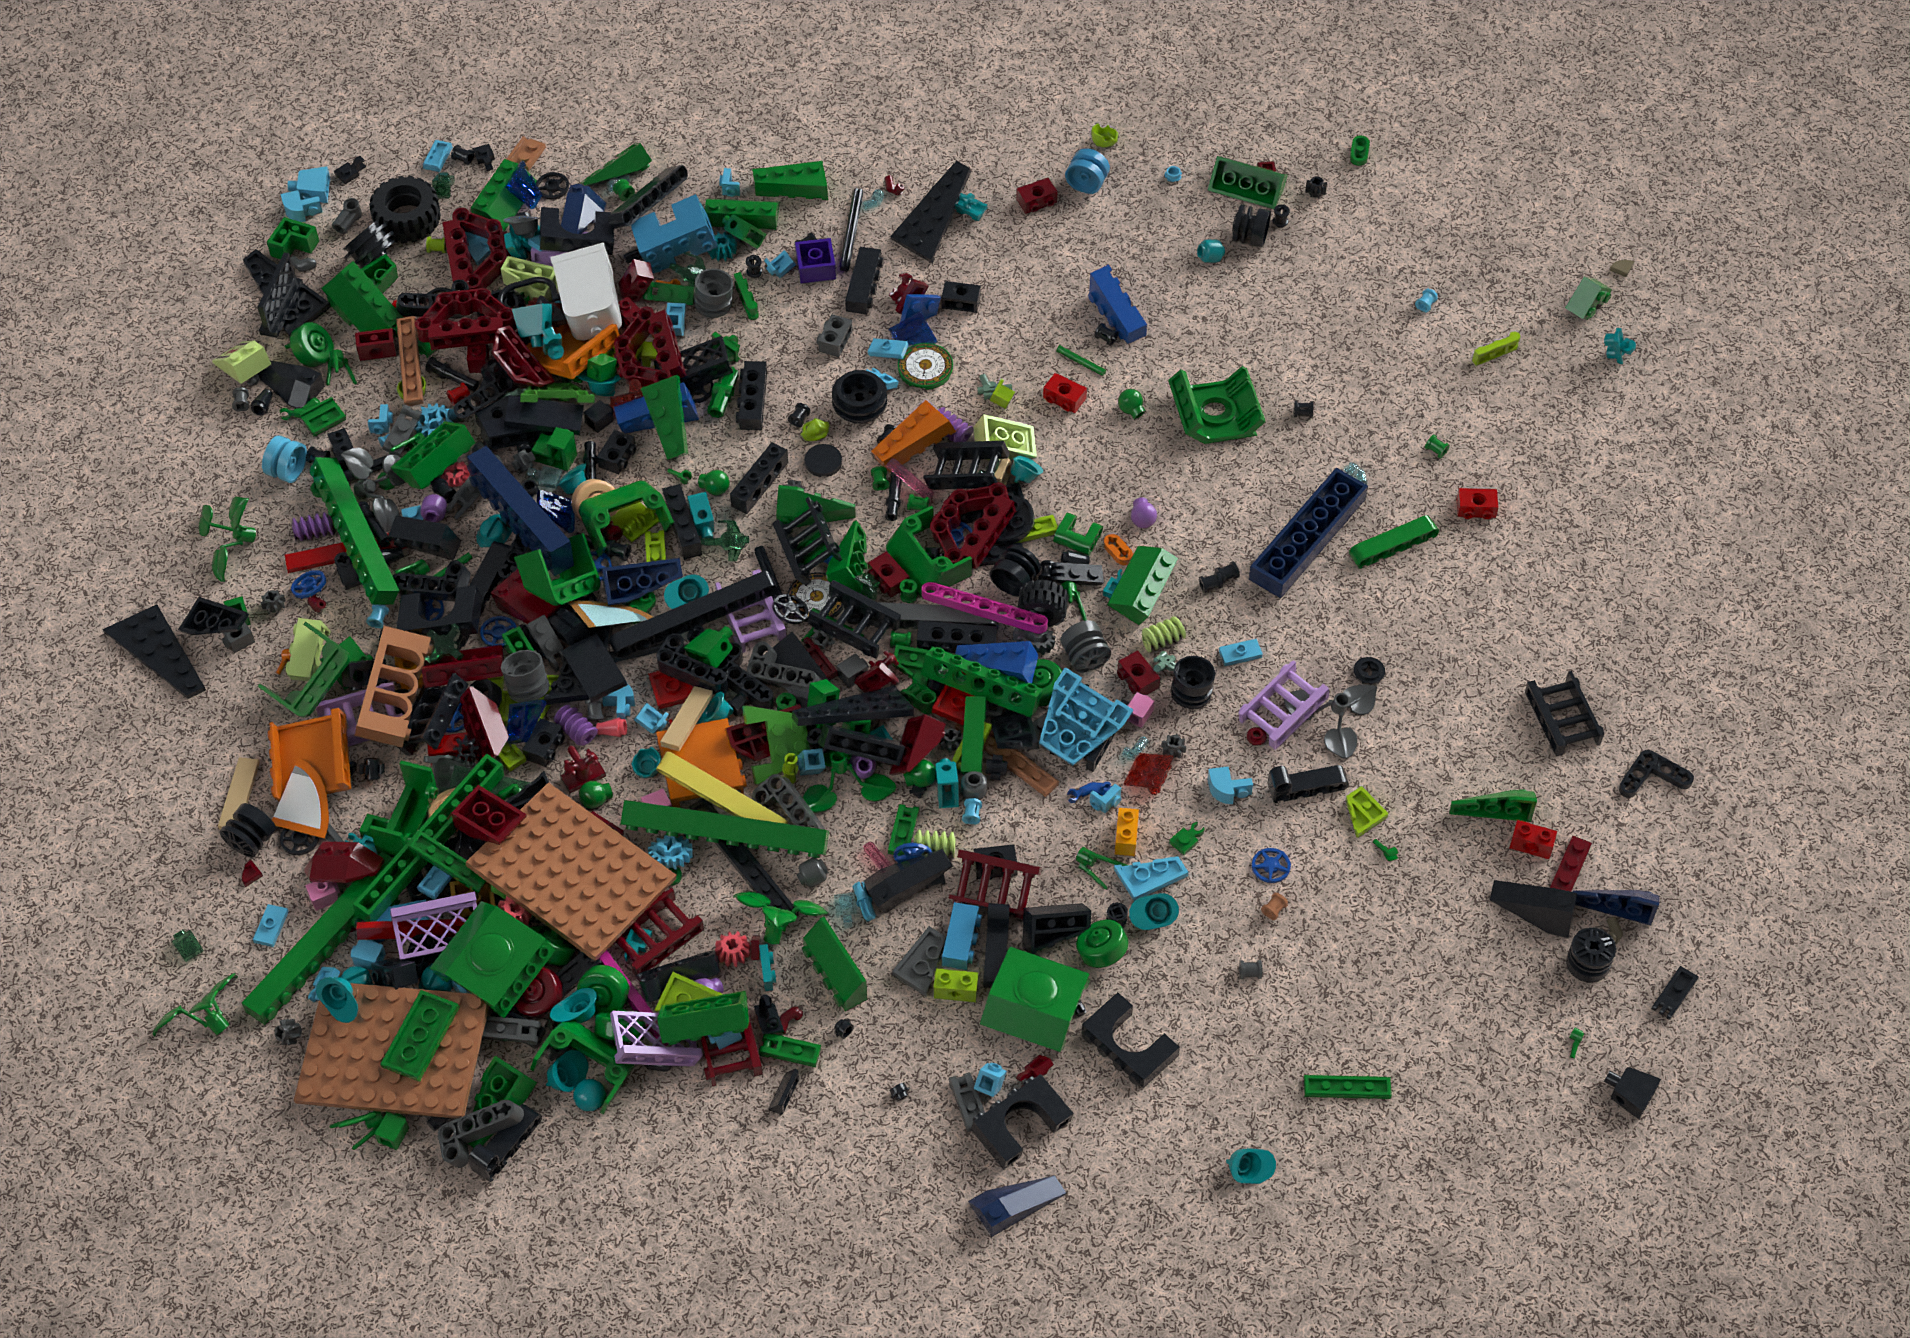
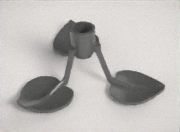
M352 448L343 452L341 456L345 460L350 472L354 477L360 479L358 483L354 484V493L358 497L376 498L372 503L374 515L378 523L388 532L392 527L395 516H399L398 508L393 500L384 499V496L372 493L376 489V483L389 478L394 486H400L405 483L391 469V466L400 460L401 457L394 454L386 456L383 459L382 467L387 475L373 481L367 479L372 473L370 468L373 465V459L366 450Z
M1354 685L1348 687L1343 693L1336 694L1334 700H1329L1315 711L1319 712L1331 706L1332 711L1335 714H1339L1338 729L1332 728L1328 730L1324 737L1325 746L1330 752L1343 759L1353 755L1357 747V735L1352 728H1341L1343 715L1349 707L1353 713L1358 715H1365L1371 712L1375 705L1377 686ZM1304 690L1290 692L1300 701L1305 702L1309 698V694ZM1284 699L1288 712L1290 714L1294 713L1296 707ZM1314 713L1307 720L1312 719Z

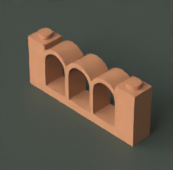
M387 626L383 627L354 736L398 747H403L404 740H409L411 729H408V724L412 712L411 703L416 697L418 679L422 674L421 667L424 666L426 657L430 658L433 648V646L429 645L431 637ZM386 654L409 660L417 668L404 670L384 665V656ZM378 678L403 683L411 691L403 694L377 688ZM372 701L401 708L405 714L400 717H392L372 712L370 708Z

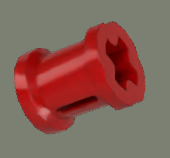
M461 383L459 387L446 391L450 402L455 405L460 400L469 396L470 392L467 386Z

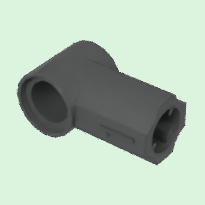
M349 198L344 201L343 210L332 223V228L341 234L347 233L352 224L362 217L359 201L355 198Z

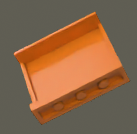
M564 324L559 327H553L555 334L560 333L562 336L564 355L561 359L553 360L548 355L545 356L543 347L532 348L531 342L527 347L548 373L574 379L587 368L588 359L601 353L605 354L614 347V341L620 335L617 325L611 324L592 339L581 341L575 339L569 325Z
M339 708L331 709V715L281 726H276L273 722L269 723L268 738L271 742L269 756L272 760L270 775L273 779L271 793L276 800L280 802L298 758L304 760L316 770L323 781L326 794L351 789L347 722L344 712Z
M728 718L696 724L680 751L661 746L660 741L667 730L656 732L661 758L669 751L731 788L740 790L744 795V787H747L745 775L741 776L740 771L743 770L741 758L737 759L736 754H739V752L731 748L725 728L731 727L729 726ZM665 776L672 807L680 808V801L700 798L699 795Z

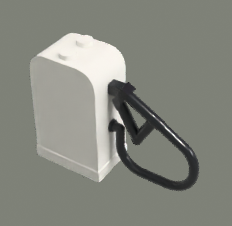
M604 243L550 257L559 294L552 280L545 277H533L507 285L500 291L497 300L503 304L506 294L514 289L535 283L548 285L552 300H561L563 311L544 296H539L535 305L552 304V326L559 327L568 324L573 337L581 341L592 339L608 325L616 324L618 329L622 325L613 278L614 273Z

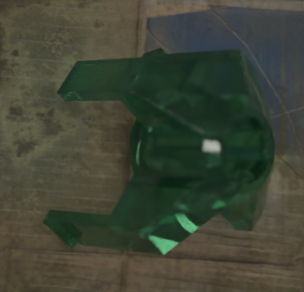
M684 251L685 255L696 258L695 264L683 267L670 263L669 269L681 275V278L688 282L687 286L695 287L697 275L706 270L702 257Z
M719 520L718 523H727V531L720 538H701V545L721 546L724 550H728V561H737L745 544H749V536H744L734 520Z
M452 624V629L447 635L440 636L432 629L427 636L431 637L435 642V651L431 656L427 655L425 660L436 664L444 656L452 655L458 661L464 657L457 650L456 641L462 632L458 629L457 625Z

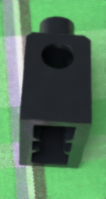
M1627 1067L1622 1076L1609 1071L1604 1080L1605 1083L1614 1087L1611 1099L1637 1119L1641 1118L1661 1081L1658 1077L1631 1067Z

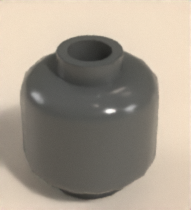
M970 771L962 777L961 793L965 799L976 798L979 800L985 797L987 793V779L982 773Z
M812 857L799 865V873L796 875L802 885L806 883L808 887L813 888L827 879L826 874L829 872L822 859L818 860Z

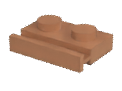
M523 136L506 159L521 164L529 171L545 150L546 145L531 138L528 140Z

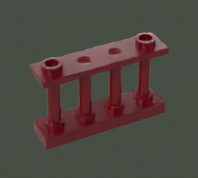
M502 644L432 654L430 658L426 657L424 666L421 667L424 688L447 685L452 673H456L465 682L503 676L501 671V664L504 660Z
M959 849L957 857L962 858L961 863H963L957 895L949 894L948 897L953 899V904L954 902L962 904L967 902L988 907L989 902H985L991 871L992 869L994 870L995 866L1003 867L1002 872L1004 874L998 904H1006L1011 876L1015 870L1023 872L1024 880L1017 909L1010 907V912L1014 913L1013 917L1023 919V908H1026L1032 878H1035V875H1041L1042 867ZM974 861L982 863V867H984L977 900L965 897L971 865H974Z
M672 887L664 891L609 947L611 948L617 943L634 961L631 965L635 976L643 971L654 968L704 930L703 920L698 915L693 919H689L673 902L676 899ZM667 907L683 926L676 931H672L657 913ZM650 919L664 933L666 939L656 943L641 928V925ZM630 929L650 948L644 955H639L624 939L629 934Z
M750 1018L748 1028L743 1031L744 1039L720 1050L718 1047L708 1049L706 1039L709 1037L708 1035L702 1036L701 1043L707 1063L704 1073L706 1081L711 1080L712 1087L716 1086L715 1076L739 1070H753L754 1077L763 1075ZM740 1050L748 1051L749 1057L744 1061L715 1068L712 1066L711 1057Z

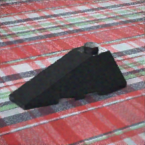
M270 360L271 365L258 373L260 380L265 385L269 386L277 396H280L288 406L295 409L302 408L312 398H316L325 387L322 374L305 366Z
M198 597L178 630L189 635L235 632L241 629L249 614Z
M941 849L881 868L865 879L864 882L877 907L884 913H887L951 869L953 865Z
M1494 880L1490 901L1533 924L1547 934L1569 938L1577 893L1556 888Z

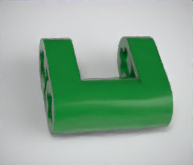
M1067 512L1055 532L1053 542L1090 556L1102 534L1103 525L1093 522L1086 536L1072 531L1076 524L1077 516Z

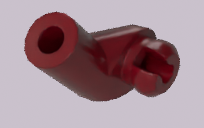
M891 175L884 178L888 192L896 196L903 194L905 190L903 184L897 183L895 185Z
M317 594L308 597L307 603L318 613L326 607V602L320 597H316Z
M794 1006L782 1013L780 1021L784 1032L779 1033L786 1034L789 1022L792 1019L800 1020L803 1016V1011Z

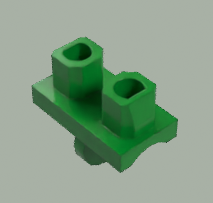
M717 332L711 334L712 339L721 336ZM735 335L723 337L729 362L732 360L738 362L740 360L738 357L740 348L738 337ZM720 343L714 345L712 349L716 350L720 346Z

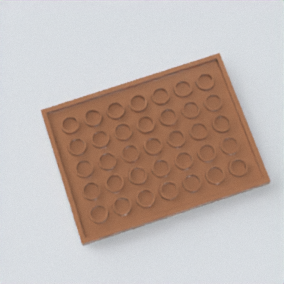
M550 783L546 784L520 809L527 817L500 845L486 842L466 861V867L594 961L676 880L675 873Z
M350 983L353 988V996L358 1004V1015L355 1020L349 1023H342L336 1020L319 1000L294 1096L296 1104L456 1119L465 1116L489 1006L481 999L469 993L400 987L395 990L394 987ZM420 990L458 1003L460 1008L422 1079L418 1082L382 1068L380 1063Z

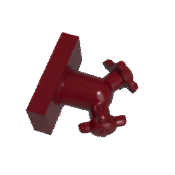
M908 273L899 274L902 283L897 289L893 288L892 293L888 294L895 301V304H898L895 309L898 314H902L907 294L925 295L929 287L925 282L913 279V276Z
M884 651L883 653L887 656L884 660L869 661L868 663L871 665L870 670L856 678L854 683L864 693L878 690L889 682L894 685L900 684V680L888 669L891 663H894L896 666L899 665L893 653Z
M574 746L568 747V752L573 760L570 762L564 760L565 773L560 776L569 793L579 790L588 781H598L606 777V772L594 752L587 749L586 758L582 759Z

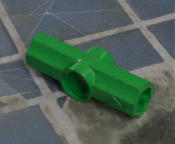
M732 367V374L719 378V381L715 382L713 386L712 399L707 412L714 418L723 417L728 402L732 401L730 400L731 396H734L735 384L739 377V371Z

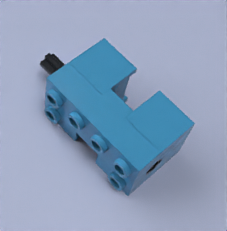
M695 194L671 204L676 218L674 221L661 225L655 212L636 220L631 225L638 249L624 254L626 263L629 264L634 259L643 258L645 262L650 263L652 273H657L676 265L675 257L687 251H690L692 256L695 257L718 247L708 215L697 195Z

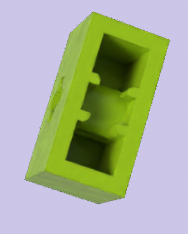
M936 968L934 999L976 1003L978 972Z

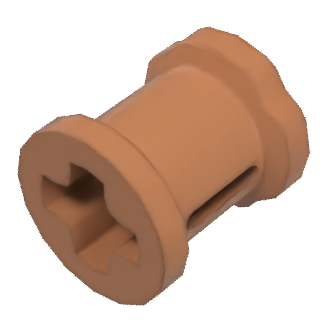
M1275 892L1272 894V899L1268 904L1261 907V911L1271 920H1276L1278 913L1288 906V901L1283 895Z

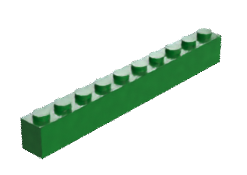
M315 457L313 465L310 467V475L313 477L316 488L321 494L322 501L328 509V514L334 522V527L340 535L347 555L353 563V568L359 576V581L365 589L366 596L372 605H393L399 589L337 458Z
M486 753L419 830L444 845L457 830L452 816L449 820L447 817L478 785L491 791L504 777L503 764ZM419 830L353 903L355 915L365 922L377 921L428 863V861L407 849Z
M624 800L620 822L621 825H626V830L638 831V827L646 828V833L658 834V830L666 831V836L678 837V834L681 833L687 834V839L698 840L699 836L707 837L706 841L718 843L719 839L727 840L726 844L739 846V842L747 843V848L759 849V845L767 846V851L779 852L780 848L788 849L787 854L800 855V851L808 852L807 857L820 858V854L826 855L829 830L629 800Z
M381 852L379 856L384 858L385 862L377 875L372 877L368 875L354 881L243 1000L242 1005L247 1014L263 1025H266L269 1020H273L276 1017L277 1012L283 1005L289 1003L292 995L305 985L306 980L312 974L319 970L320 965L326 958L328 959L332 956L336 947L346 941L353 927L357 928V922H362V919L355 915L353 903L393 859L392 857Z

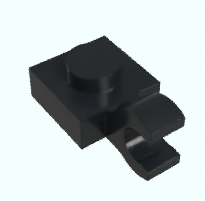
M490 144L472 148L477 163H483L486 171L494 170L491 163L492 160H495Z
M358 156L352 164L347 162L334 170V174L344 184H347L359 177L358 172L366 168V165L363 163L365 160Z

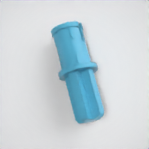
M860 882L855 883L852 888L857 898L856 904L860 907L863 918L869 922L876 917L871 904L872 897L869 896L864 882H861V884Z

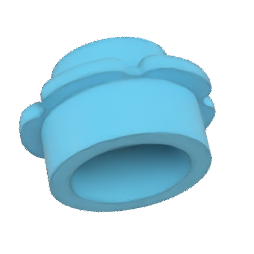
M1177 166L1168 167L1164 174L1165 178L1170 182L1179 181L1182 178L1181 170Z

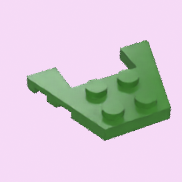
M553 383L544 387L529 386L528 390L520 394V402H538V398L549 401L551 398H559L560 401H570V398H576L578 403H595L594 394L589 395L588 391L581 390L580 387L573 383Z
M742 706L745 724L763 721L766 724L771 763L751 766L754 784H760L771 775L780 773L785 763L784 758L786 754L794 753L796 757L803 750H810L809 742L807 741L806 725L797 726L792 719V713Z

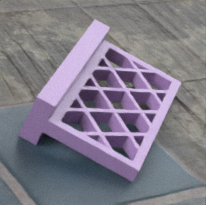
M475 892L390 909L400 960L442 952L448 945L443 941L448 931L455 935L457 931L451 928L456 919L458 918L464 923L466 922V919L459 916L463 909L473 907V911L476 909ZM449 912L455 916L449 926L438 920L442 913ZM427 916L434 921L428 931L418 925L422 917ZM407 921L413 926L408 934L405 935L399 931L397 922ZM436 923L447 929L441 938L430 933ZM415 927L426 933L420 943L409 937ZM400 935L404 937L402 942L400 939ZM428 935L438 941L433 949H427L421 945ZM406 940L417 945L413 953H403L402 946Z
M612 1011L610 1013L617 1053L614 1056L617 1064L695 1066L703 1054L701 1048H697L696 1041L685 1039L689 1043L690 1048H685L680 1043L673 1044L671 1047H665L659 1042L661 1035L658 1039L648 1032L650 1027L660 1034L659 1026L655 1023L659 1013ZM618 1018H623L630 1023L629 1026L625 1029L618 1022ZM642 1019L649 1026L646 1029H644L636 1022V1020ZM631 1026L641 1033L638 1039L628 1031ZM622 1036H626L633 1044L623 1045ZM644 1036L653 1045L646 1046L640 1041V1039Z

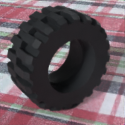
M413 176L391 178L388 182L381 183L380 187H377L370 197L369 208L373 223L378 221L379 226L385 223L387 227L383 231L386 234L392 231L394 235L390 239L396 243L398 241H401V243L412 241L413 243L417 242L419 238H426L427 234H431L434 228H437L441 219L440 206L435 189L427 181L424 182L423 179L418 177L417 179ZM411 205L417 207L406 213L393 212L402 206Z

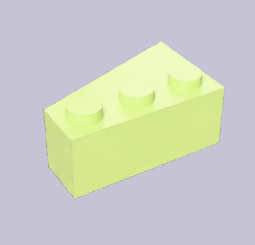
M507 256L501 267L503 283L505 285L533 277H545L552 280L558 289L552 266ZM535 283L514 289L519 293L524 292L526 297L529 295L530 299L537 302L539 296H544L550 302L552 301L550 288L543 283Z
M298 618L297 624L294 625V642L290 644L289 648L291 654L290 662L286 664V673L292 680L309 681L321 664L319 659L324 646V639L303 625L306 621L326 636H329L331 631L321 620Z

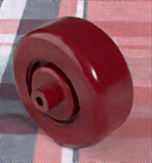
M543 967L515 1003L514 1008L519 1013L532 1018H542L549 1015L552 1008L562 999L563 989L559 977L552 970Z

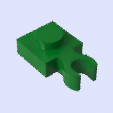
M1194 822L1189 831L1183 827L1169 840V843L1181 854L1185 855L1198 844L1196 837L1202 836L1205 828L1203 827L1200 831H1196L1194 828L1198 826V822Z

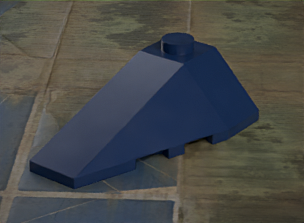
M582 184L570 185L561 226L568 232L582 234L587 230L589 223H594L595 211L605 212L607 203L589 186H583Z
M680 558L602 568V581L608 606L629 603L683 577Z
M1572 891L1577 893L1576 906L1650 926L1659 907V895L1653 894L1650 891Z
M1054 1175L990 1189L969 1200L968 1203L990 1236L993 1237L1067 1193Z

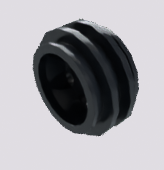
M375 221L343 248L344 251L348 252L344 258L347 260L352 256L356 265L359 264L361 269L382 255H387L386 250L395 241L390 239L394 235L392 231L388 234L383 231L387 227L385 223L379 226V222Z
M866 370L847 372L837 379L832 387V406L836 414L846 421L855 424L873 421L883 414L887 407V387L884 381L872 372Z

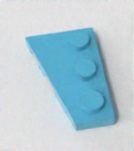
M1178 856L1155 859L1153 862L1142 864L1134 862L1128 866L1114 865V871L1133 901L1186 878L1189 873Z

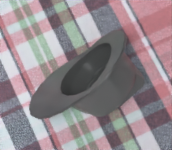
M512 216L505 218L504 222L512 225L517 236L528 239L533 238L535 232L538 231V219L540 217Z

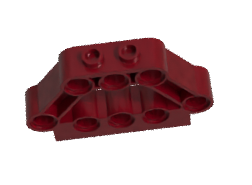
M458 208L452 214L453 220L442 222L452 281L464 280L468 284L469 290L486 289L502 274L501 267L507 256H511L506 249L504 234L507 231H503L502 225L497 219H487L469 212L466 208ZM465 232L488 239L487 244L491 252L490 257L475 271L471 265V255L468 249L469 241Z
M485 288L441 293L436 297L435 303L428 311L415 321L418 340L426 343L430 342L431 350L494 343L495 333L498 328L510 325L514 331L517 329L512 308L504 306ZM473 312H479L485 315L474 320L470 318H462L456 322L448 320L454 314L467 316Z
M651 307L641 308L637 312V317L623 334L614 341L616 353L613 355L617 359L616 363L619 364L617 368L619 376L624 378L631 388L646 387L675 375L680 378L685 377L686 373L671 318L665 309L655 313ZM650 334L654 339L652 346L658 353L656 360L662 368L661 370L641 367V363L636 357L637 350Z
M999 482L987 487L969 490L957 489L953 491L948 499L944 500L942 508L933 516L930 524L933 539L940 545L944 557L949 558L955 564L970 556L972 558V568L977 570L1015 514L1014 501L1009 499L1006 486ZM984 509L983 517L975 521L974 530L964 537V545L959 549L951 535V531L960 525L963 514Z

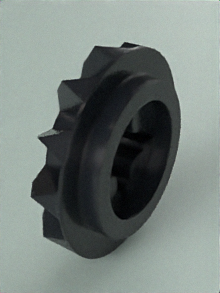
M1364 657L1355 663L1353 673L1356 676V680L1359 679L1362 684H1379L1380 680L1384 679L1385 667L1376 658ZM1368 666L1369 669L1372 671L1371 676H1369L1366 672Z

